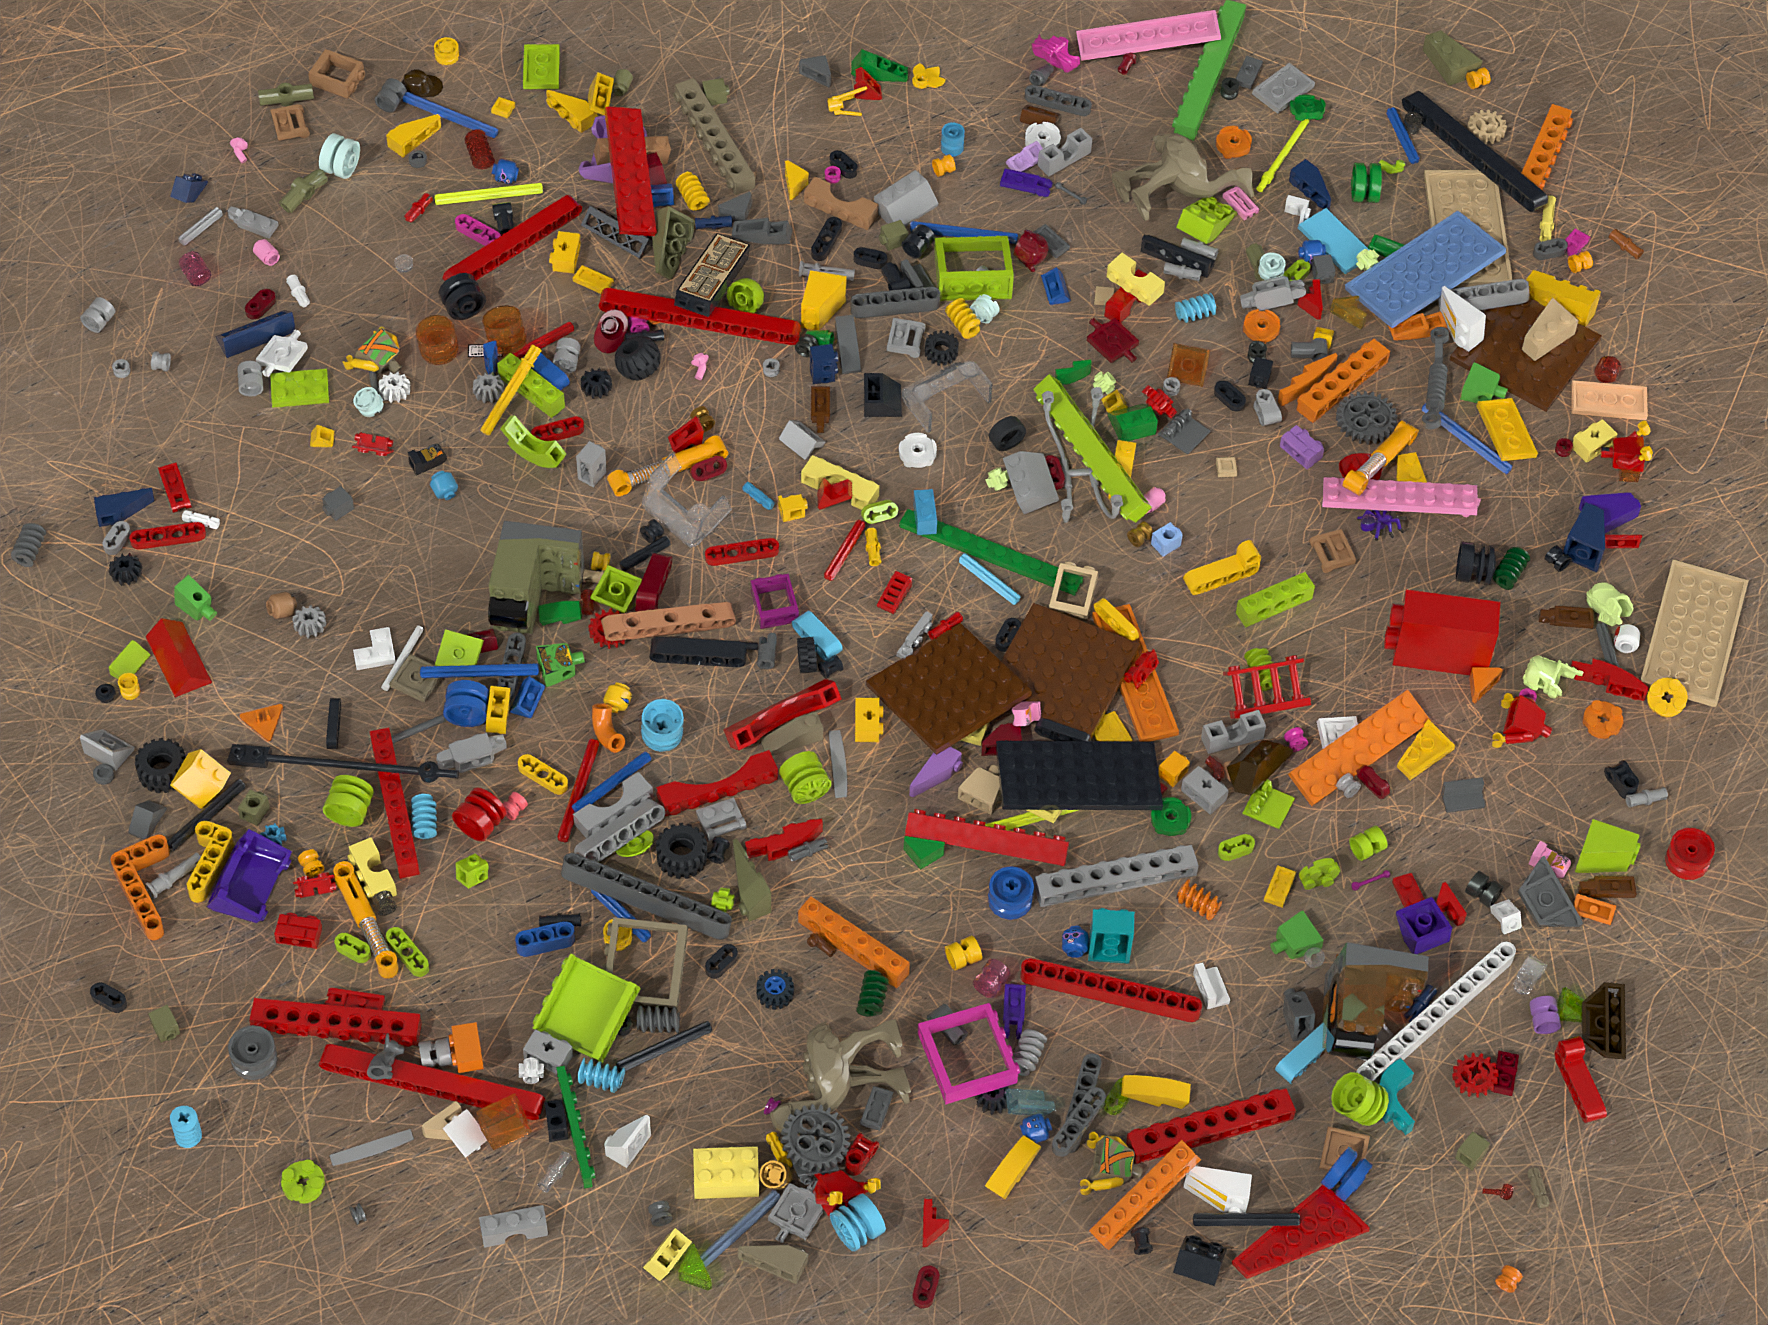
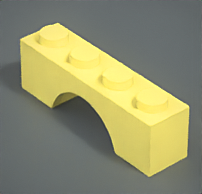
M812 455L801 471V483L819 490L823 478L831 484L849 479L852 482L851 505L861 510L864 506L875 503L879 497L880 485L874 481L866 480L856 473L844 470L838 465H833L823 458Z

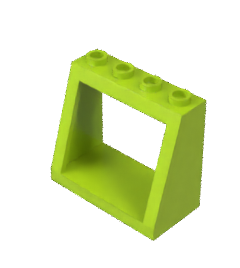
M1008 236L935 238L934 253L940 301H954L958 298L976 300L983 294L992 297L990 300L1012 299L1014 273ZM1002 251L1005 270L947 272L944 252Z

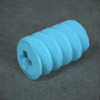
M1206 293L1203 296L1199 295L1196 298L1192 297L1189 300L1185 299L1182 302H1175V311L1180 321L1183 319L1185 323H1188V317L1195 321V315L1199 319H1202V313H1204L1205 317H1209V311H1211L1212 315H1216V303L1212 293H1209V295Z
M430 794L415 795L411 799V832L416 838H433L437 835L435 830L437 828L435 823L437 821L435 816L437 814L435 809L437 807L436 802L433 801V796Z
M584 1057L578 1071V1082L583 1084L586 1081L587 1086H591L594 1083L595 1088H600L602 1085V1089L605 1091L610 1087V1091L615 1093L622 1085L625 1068H622L620 1073H618L617 1066H614L612 1071H610L608 1063L604 1068H601V1061H598L596 1066H593V1059H590L588 1064H585Z
M189 1106L176 1107L170 1115L175 1140L180 1147H194L202 1138V1131L196 1111Z

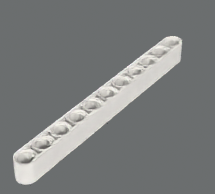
M1510 942L1500 943L1363 1063L1356 1073L1378 1083L1384 1071L1399 1058L1404 1060L1502 974L1513 962L1516 953L1515 946ZM1389 1052H1394L1397 1055H1391ZM1376 1064L1381 1065L1382 1068H1378V1067H1376L1375 1065H1376Z

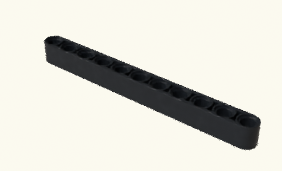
M1415 91L1402 99V106L1410 115L1529 212H1533L1548 203L1547 195L1543 190L1421 91Z

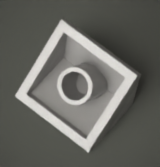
M103 729L81 734L80 736L84 753L102 764L110 765L115 771L118 770L135 748Z

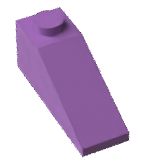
M952 747L945 749L937 755L933 753L911 783L909 796L915 797L951 778L954 772H958L962 767V753Z

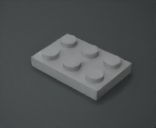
M1288 63L1254 88L1252 94L1279 114L1290 105L1291 100H1295V97L1304 95L1314 88L1315 82Z

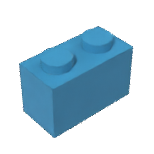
M933 489L914 490L913 506L917 535L936 534L937 515Z

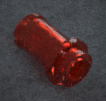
M591 589L583 590L580 595L582 599V614L593 615L594 600L590 598L594 591Z

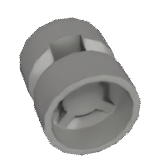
M97 297L81 315V322L90 331L98 333L113 317L115 308L106 299Z
M561 338L557 341L553 364L564 373H572L577 368L581 348L579 342L572 338Z
M245 361L239 364L237 367L239 392L249 397L262 393V366L256 361Z
M448 1038L437 1039L435 1043L431 1041L419 1042L422 1066L434 1068L436 1064H439L440 1067L452 1065ZM436 1050L437 1057H431L430 1051Z

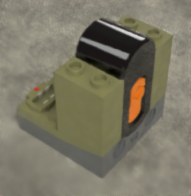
M511 521L503 522L489 581L488 622L490 625H493L494 629L532 634L542 589L551 592L560 591L568 594H581L584 573L582 530Z

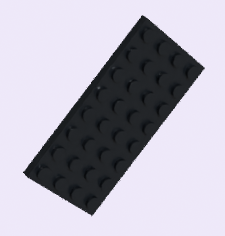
M996 741L995 747L1002 810L1163 809L1154 742Z

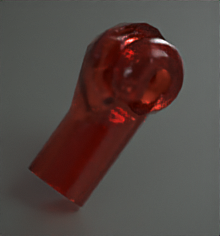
M1209 756L1205 760V764L1213 770L1212 777L1220 782L1225 777L1224 767L1215 758Z

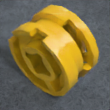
M449 37L438 39L434 44L435 60L442 65L456 63L459 57L457 41Z
M613 919L609 920L603 928L605 945L610 943V936L607 935L608 924L612 923ZM619 927L616 951H622L631 944L632 928Z

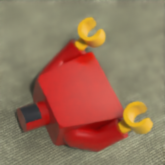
M1641 421L1637 425L1639 430L1634 431L1629 436L1613 438L1612 447H1601V458H1611L1613 468L1643 472L1644 462L1651 460L1653 454L1650 446L1644 447V439L1641 437V435L1646 436L1650 433L1647 421Z
M1510 693L1504 695V699L1501 700V706L1505 709L1509 708L1503 733L1506 735L1502 736L1498 732L1493 734L1492 739L1499 740L1492 742L1494 748L1501 747L1503 742H1506V744L1533 742L1540 735L1545 738L1550 736L1552 728L1544 724L1546 713L1539 708L1532 698H1525L1522 695L1513 698Z
M841 1170L830 1174L829 1172L814 1174L818 1180L813 1190L815 1202L821 1204L829 1217L830 1213L838 1210L840 1206L849 1208L848 1202L857 1195H865L866 1192L872 1194L876 1190L881 1189L879 1178H870L868 1182H857Z

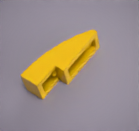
M1124 1075L1121 1096L1158 1107L1166 1104L1183 1109L1190 1101L1191 1084L1160 1077Z
M1023 1135L997 1167L985 1187L1006 1199L1016 1182L1019 1183L1041 1149V1146Z

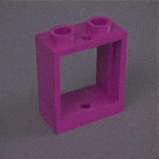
M789 573L750 580L751 595L760 629L791 624L794 619L799 617V610ZM785 589L789 603L788 607L762 611L758 594Z

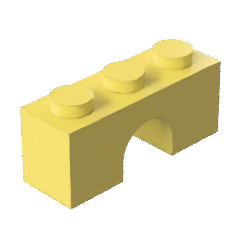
M1121 253L1108 265L1107 278L1121 286L1126 292L1137 297L1139 301L1150 306L1164 293L1165 281L1152 272L1145 277L1134 276L1136 262L1124 253Z
M372 838L349 846L350 855H347L349 863L357 869L355 874L359 882H363L365 885L363 890L368 899L371 898L375 905L396 896V886L388 869L381 872L371 871L372 867L381 864L380 854Z

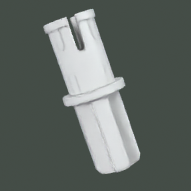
M296 275L287 277L286 282L292 290L291 294L296 298L299 305L302 307L309 305L310 300L305 293V287L300 284Z

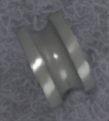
M360 1203L356 1204V1207H349L356 1225L361 1220L367 1221Z

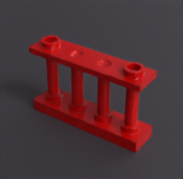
M1297 655L1285 657V661L1240 668V665L1228 667V671H1224L1223 676H1232L1236 700L1235 710L1229 711L1230 718L1238 719L1240 715L1259 710L1260 714L1311 705L1310 697H1304L1301 694L1296 665L1297 663L1304 662V658H1297ZM1289 665L1293 689L1291 700H1285L1282 697L1277 667ZM1270 669L1274 693L1273 703L1266 704L1263 701L1258 670ZM1241 673H1251L1255 696L1254 706L1247 707L1244 704L1239 676Z

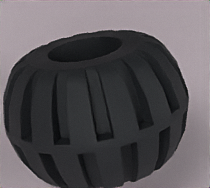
M633 336V338L627 339V341L621 343L615 352V365L618 372L633 381L647 378L660 365L661 356L657 344L645 336Z

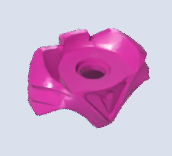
M1039 34L1038 38H1035L1034 43H1031L1035 56L1045 59L1051 65L1064 70L1065 73L1074 70L1080 65V57L1069 54L1068 39L1053 35L1050 39L1044 40Z

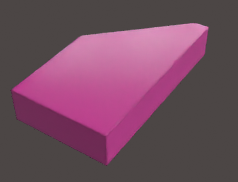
M1575 228L1565 239L1568 245L1566 249L1568 257L1574 254L1578 255L1589 242L1590 236Z

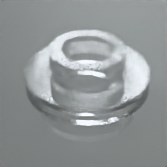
M1317 947L1309 948L1304 955L1305 963L1312 968L1321 966L1325 959L1324 952ZM1316 954V959L1312 961L1311 956Z

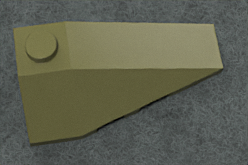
M667 206L654 211L657 233L655 236H652L656 273L670 280L680 264L681 255L686 251L687 243L693 237L695 220Z
M736 838L733 840V853L740 899L738 907L742 916L746 915L750 922L771 913V891L761 873H756L755 864L752 861L748 862L747 853Z

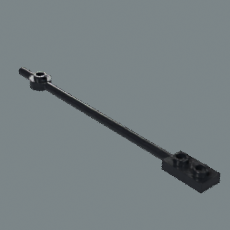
M232 744L227 759L229 765L267 768L269 762L412 774L420 775L422 781L427 783L434 782L439 777L459 778V770L439 769L438 765L432 761H427L420 767L288 756L272 754L270 747Z

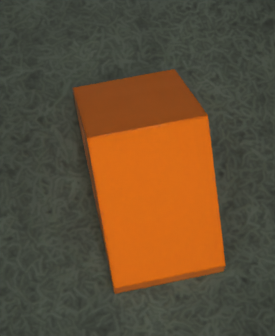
M1472 668L1469 680L1472 702L1474 704L1500 681L1503 669Z

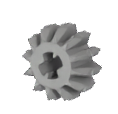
M485 372L484 376L478 375L477 379L474 380L473 394L478 401L482 400L484 404L487 401L493 403V400L498 401L503 393L504 382L499 375L495 376L493 372L487 375Z
M310 604L309 608L302 606V611L296 610L292 620L294 630L300 636L306 634L307 638L310 635L317 637V632L323 633L324 627H326V617L319 607L313 609V606Z

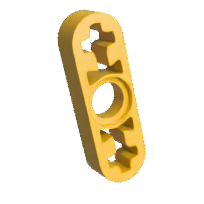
M1102 598L1094 604L1096 613L1118 635L1131 641L1139 638L1137 629L1106 599Z
M525 754L519 757L518 770L520 773L554 794L561 795L568 790V779L566 776L532 755ZM523 763H525V764L530 763L531 766L526 765V766L524 767V766H523ZM540 771L548 772V776L545 778H540L537 774ZM561 782L563 783V786H561V785L556 786V785H555V783H557V784H560Z

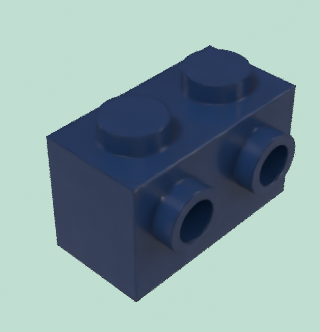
M832 344L810 347V374L813 384L835 382V374H838V353L833 350Z

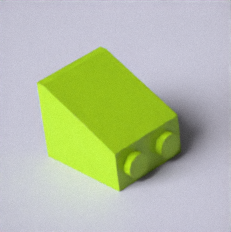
M1593 819L1575 872H1627L1629 865H1634L1641 843H1638L1640 835Z

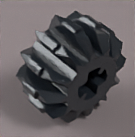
M599 367L598 370L591 368V372L585 371L584 376H581L580 380L581 390L586 397L591 396L592 399L599 397L601 399L602 395L608 396L609 391L612 389L611 375H608L607 370L601 372Z
M121 553V557L114 556V561H110L109 575L114 583L119 582L121 586L127 583L130 586L132 581L137 583V578L142 575V563H140L137 556L132 557L131 553L127 556Z
M1008 1086L976 1095L977 1107H982L983 1113L989 1110L991 1115L994 1114V1111L1001 1114L1003 1108H1008V1102L1011 1100Z

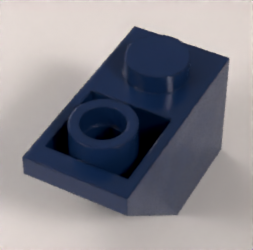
M196 173L176 176L170 197L185 203L195 202L208 181L202 179V176Z

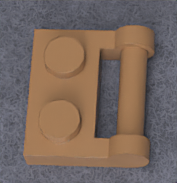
M297 104L271 110L278 141L295 137L307 138L310 135L309 129L305 124L302 105ZM292 114L296 115L299 128L294 129L291 119Z
M1342 529L1317 535L1309 540L1311 547H1314L1319 557L1324 573L1355 564L1356 558ZM1322 543H1326L1333 560H1328L1321 546Z

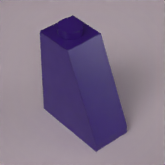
M1630 492L1583 496L1579 505L1580 511H1582L1586 502L1604 510L1605 533L1637 518L1641 509L1639 500L1634 498Z

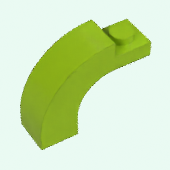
M515 415L510 416L500 428L509 439L507 444L522 458L537 466L555 468L567 455L556 440L543 441L533 436Z

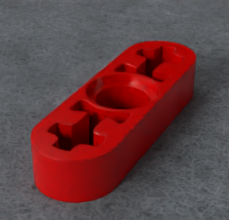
M573 416L536 426L531 430V434L543 441H559L582 434L584 432V421L581 417ZM555 428H561L563 430L559 434L553 432Z

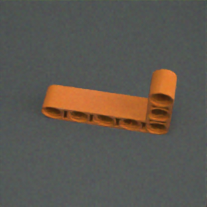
M159 834L115 852L110 859L114 874L145 935L150 940L162 938L164 928L161 918L137 871L158 863L169 856L170 851L167 839Z

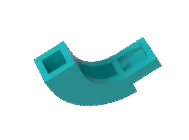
M1399 1058L1384 1071L1379 1083L1386 1089L1389 1098L1387 1111L1382 1120L1385 1124L1393 1120L1395 1127L1407 1135L1413 1130L1415 1121L1399 1103L1397 1093L1412 1082L1414 1072L1402 1058Z

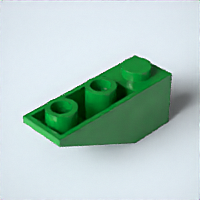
M861 49L851 61V75L855 77L856 69L862 67L876 81H908V67Z

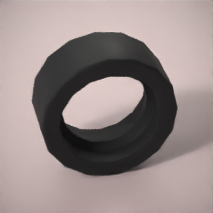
M1008 416L999 420L991 428L988 435L989 440L998 451H1007L1017 446L1023 440L1026 428L1016 416Z

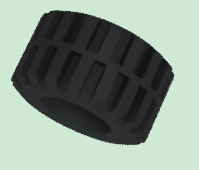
M159 738L158 741H155V739L150 740L151 743L149 744L146 742L143 744L144 748H139L138 754L135 756V767L139 781L144 788L147 787L151 792L155 790L156 793L161 791L169 793L168 790L170 789L174 791L175 789L170 784L186 758L182 746H179L178 742L175 741L173 743L172 739L165 741L164 738ZM161 762L171 763L168 767L164 769L153 768L156 764Z
M679 823V826L672 824L670 829L666 827L663 833L659 834L656 841L658 866L661 867L664 873L668 872V876H676V879H680V877L688 879L689 875L694 877L697 875V871L701 872L703 866L707 863V840L703 832L699 833V828H692V824H687V826H684L683 823ZM678 847H687L692 850L686 855H677L672 852Z

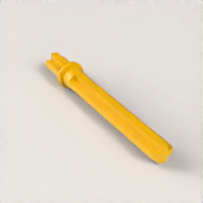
M531 345L525 357L521 358L522 362L480 429L485 435L489 436L529 370L531 367H534L533 364L542 351L540 348Z

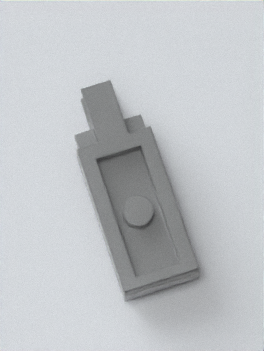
M231 206L227 211L228 218L232 219L238 227L268 239L279 226L278 221L247 209L240 210Z
M929 612L923 614L898 650L897 657L905 659L908 655L913 654V647H918L923 639L921 636L924 632L928 633L932 628L933 623H931L933 614Z

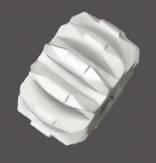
M390 372L389 376L383 375L382 379L379 380V394L384 401L389 399L390 403L393 401L399 403L400 399L406 400V395H410V381L405 374L400 375L399 372L392 374Z

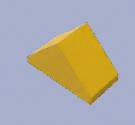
M788 160L785 161V178L789 200H793L809 184V172Z

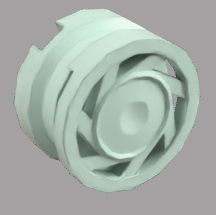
M1277 253L1264 254L1260 259L1258 268L1260 277L1268 280L1276 278V276H1283L1285 269L1284 258Z
M983 294L972 303L970 308L980 322L987 324L999 313L1000 308L996 301L990 300L992 297Z
M372 387L362 388L353 399L355 407L365 417L375 416V413L380 412L384 405L382 397Z

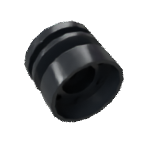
M1461 541L1457 557L1456 581L1469 583L1471 576L1475 575L1476 584H1480L1481 578L1484 576L1483 583L1489 586L1496 565L1495 546L1489 545L1487 553H1485V544H1481L1479 551L1475 552V544L1473 542Z

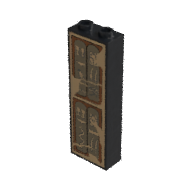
M716 233L676 290L674 305L709 317L748 260L750 244Z

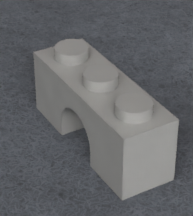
M1079 128L1067 135L1066 143L1060 149L1051 144L1040 150L1038 167L1048 177L1090 154L1092 138L1082 128Z
M1256 710L1240 715L1239 721L1228 727L1224 726L1222 720L1203 725L1201 739L1207 753L1211 754L1264 739L1266 724L1260 711Z
M543 1205L479 1217L484 1248L505 1244V1239L514 1234H524L527 1240L548 1236Z

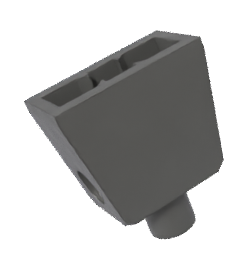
M1293 988L1287 989L1284 992L1283 1015L1294 1042L1305 1039L1314 1031L1315 1011L1305 992H1296Z

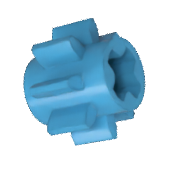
M276 823L265 826V832L260 833V835L281 846L282 841H287L284 827L279 828L276 826Z

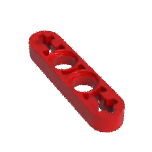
M191 522L136 530L130 534L129 539L134 549L141 550L202 541L206 537V529L204 524L200 522ZM177 531L183 533L180 537L172 536ZM157 534L163 535V538L160 540L153 539Z
M765 538L711 546L705 551V561L708 565L718 566L775 557L779 553V542L774 538ZM753 547L757 551L755 553H748L746 550ZM734 550L738 554L736 556H729L727 553Z

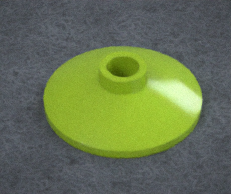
M646 830L616 850V853L622 857L642 854L654 842L652 832Z

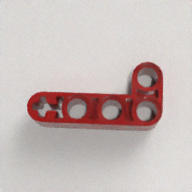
M1575 1036L1559 1041L1554 1056L1583 1122L1588 1123L1606 1118L1607 1112L1583 1059L1585 1054L1584 1042L1580 1036Z

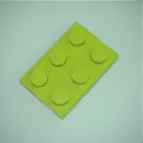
M524 44L523 89H559L560 44Z
M327 369L270 374L273 408L329 403Z

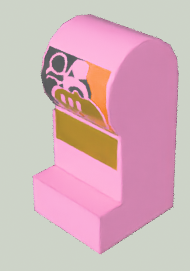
M1040 701L1020 702L1013 707V725L1025 726L1029 725L1032 721H1039L1041 719Z
M1540 841L1531 856L1529 865L1535 867L1540 858L1545 856L1556 877L1563 878L1571 866V861L1566 856L1557 854L1547 848V844Z

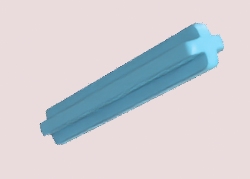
M964 553L960 556V564L1010 603L1016 605L1020 601L1021 596L968 554Z

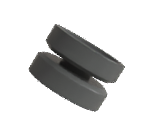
M253 1025L243 1027L236 1031L229 1040V1056L232 1068L238 1076L254 1081L265 1078L275 1069L278 1061L274 1038L268 1030Z

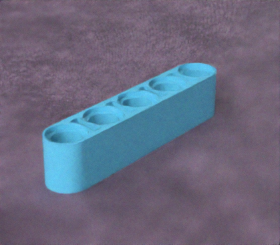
M1341 1006L1337 1010L1334 1022H1330V1017L1326 1019L1278 1063L1275 1071L1292 1084L1291 1081L1294 1077L1301 1076L1303 1071H1306L1305 1069L1308 1064L1315 1063L1317 1058L1320 1059L1323 1051H1329L1331 1045L1334 1046L1337 1038H1343L1345 1033H1348L1351 1025L1359 1023V1018L1345 1006Z

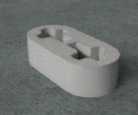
M116 522L104 538L102 543L106 554H118L129 539L131 530L127 522Z

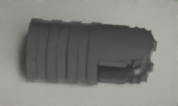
M769 633L767 639L763 636L759 638L757 666L761 669H772L775 666L777 643L775 633Z

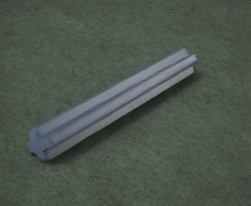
M772 1190L698 1257L700 1264L707 1267L776 1205L781 1197L776 1190Z

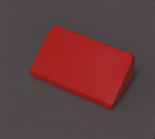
M1605 535V548H1639L1642 535Z

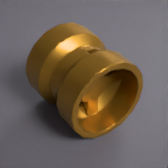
M699 406L691 412L690 418L699 417L704 432L714 427L715 420L709 415V411L705 406Z
M1142 521L1137 525L1136 529L1132 528L1127 532V537L1132 545L1140 547L1144 544L1145 540L1152 538L1153 529L1147 522Z

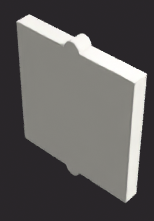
M467 1109L460 1115L452 1117V1121L443 1127V1130L465 1158L473 1151H478L481 1148L480 1146L490 1139Z

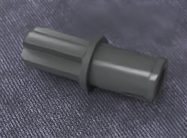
M825 837L811 842L805 841L803 845L790 849L788 857L791 861L806 856L812 857L814 853L828 849V844L825 845L827 841Z

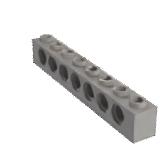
M1180 845L1173 849H1160L1148 854L1140 853L1134 857H1121L1114 861H1101L1089 866L1081 865L1070 870L1062 869L1055 873H1042L1035 876L1034 889L1039 906L1045 907L1197 876L1199 865L1192 845Z

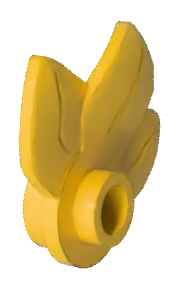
M919 63L913 68L914 77L912 84L916 88H937L945 83V79L939 77L940 68L938 66L925 69Z

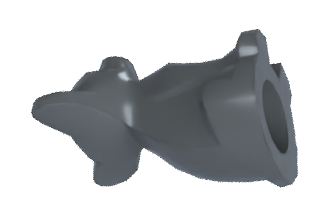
M386 1033L384 1051L374 1056L369 1064L367 1075L372 1079H391L394 1057L404 1053V1047L399 1046L398 1042L390 1040L388 1033Z

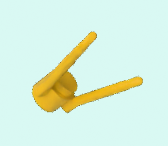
M867 87L827 98L829 112H834V115L861 116L862 113L842 111L840 109L843 108V101L855 98L854 94L867 90Z

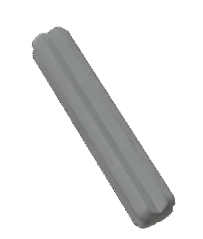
M215 207L180 235L178 237L179 242L183 246L187 245L222 217L221 209Z

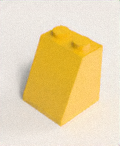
M810 270L801 303V328L820 330L846 302L847 276Z

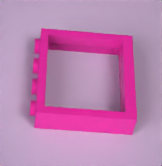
M990 1003L918 1023V1036L945 1105L1013 1085L1018 1081V1074H1020L1019 1065L1012 1059V1048L1010 1044L1007 1045L1005 1042V1031L1003 1027H999L998 1014L995 1009L992 1010ZM987 1018L1007 1070L951 1086L931 1034Z

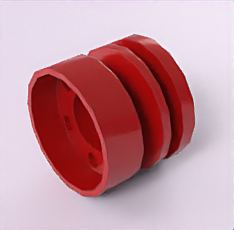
M476 787L465 798V802L461 803L453 812L452 819L465 835L473 840L482 842L493 832L494 826L499 825L507 812L503 803L496 796L483 788Z

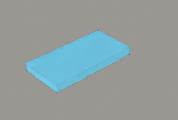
M1327 208L1298 224V229L1309 240H1320L1322 244H1325L1326 255L1331 254L1333 263L1344 274L1358 267L1356 265L1358 262L1357 255L1362 250L1368 249Z

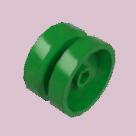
M1354 162L1351 176L1352 202H1363L1366 195L1369 203H1379L1382 184L1381 164L1370 163L1368 169H1366L1364 163Z

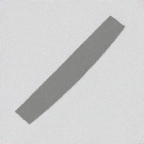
M840 730L828 731L835 798L847 797V769Z
M411 1129L329 1156L333 1166L390 1150L414 1138Z

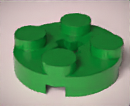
M1299 95L1295 97L1294 101H1290V112L1295 116L1296 120H1321L1323 118L1326 103L1323 99L1320 98L1319 101L1315 99L1314 95Z
M1173 797L1163 798V809L1151 811V823L1155 828V832L1167 836L1185 834L1191 822L1190 808L1186 807L1180 799ZM1169 814H1172L1176 818L1170 820L1167 817Z

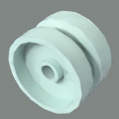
M332 133L322 146L319 156V168L326 173H334L337 177L349 178L354 172L360 157L359 142L349 138L345 139L341 135Z

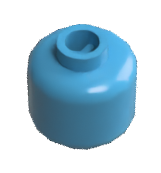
M439 471L431 477L430 487L438 499L445 498V500H450L456 495L455 492L458 489V484L450 472Z

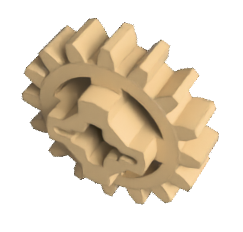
M1480 110L1479 114L1474 112V115L1470 116L1467 128L1480 140H1483L1485 144L1488 141L1494 144L1495 140L1499 142L1501 137L1504 138L1507 129V125H1505L1506 120H1502V115L1497 116L1496 111L1490 113V110H1487L1484 113L1483 110Z

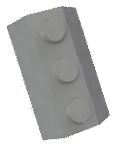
M916 170L874 196V202L878 204V215L888 224L901 220L905 227L911 221L917 220L939 205L928 181Z
M1019 451L1003 458L1017 503L1023 514L1059 501L1043 453Z

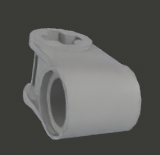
M1267 389L1259 390L1253 407L1261 426L1280 423L1282 421L1281 411L1272 393Z

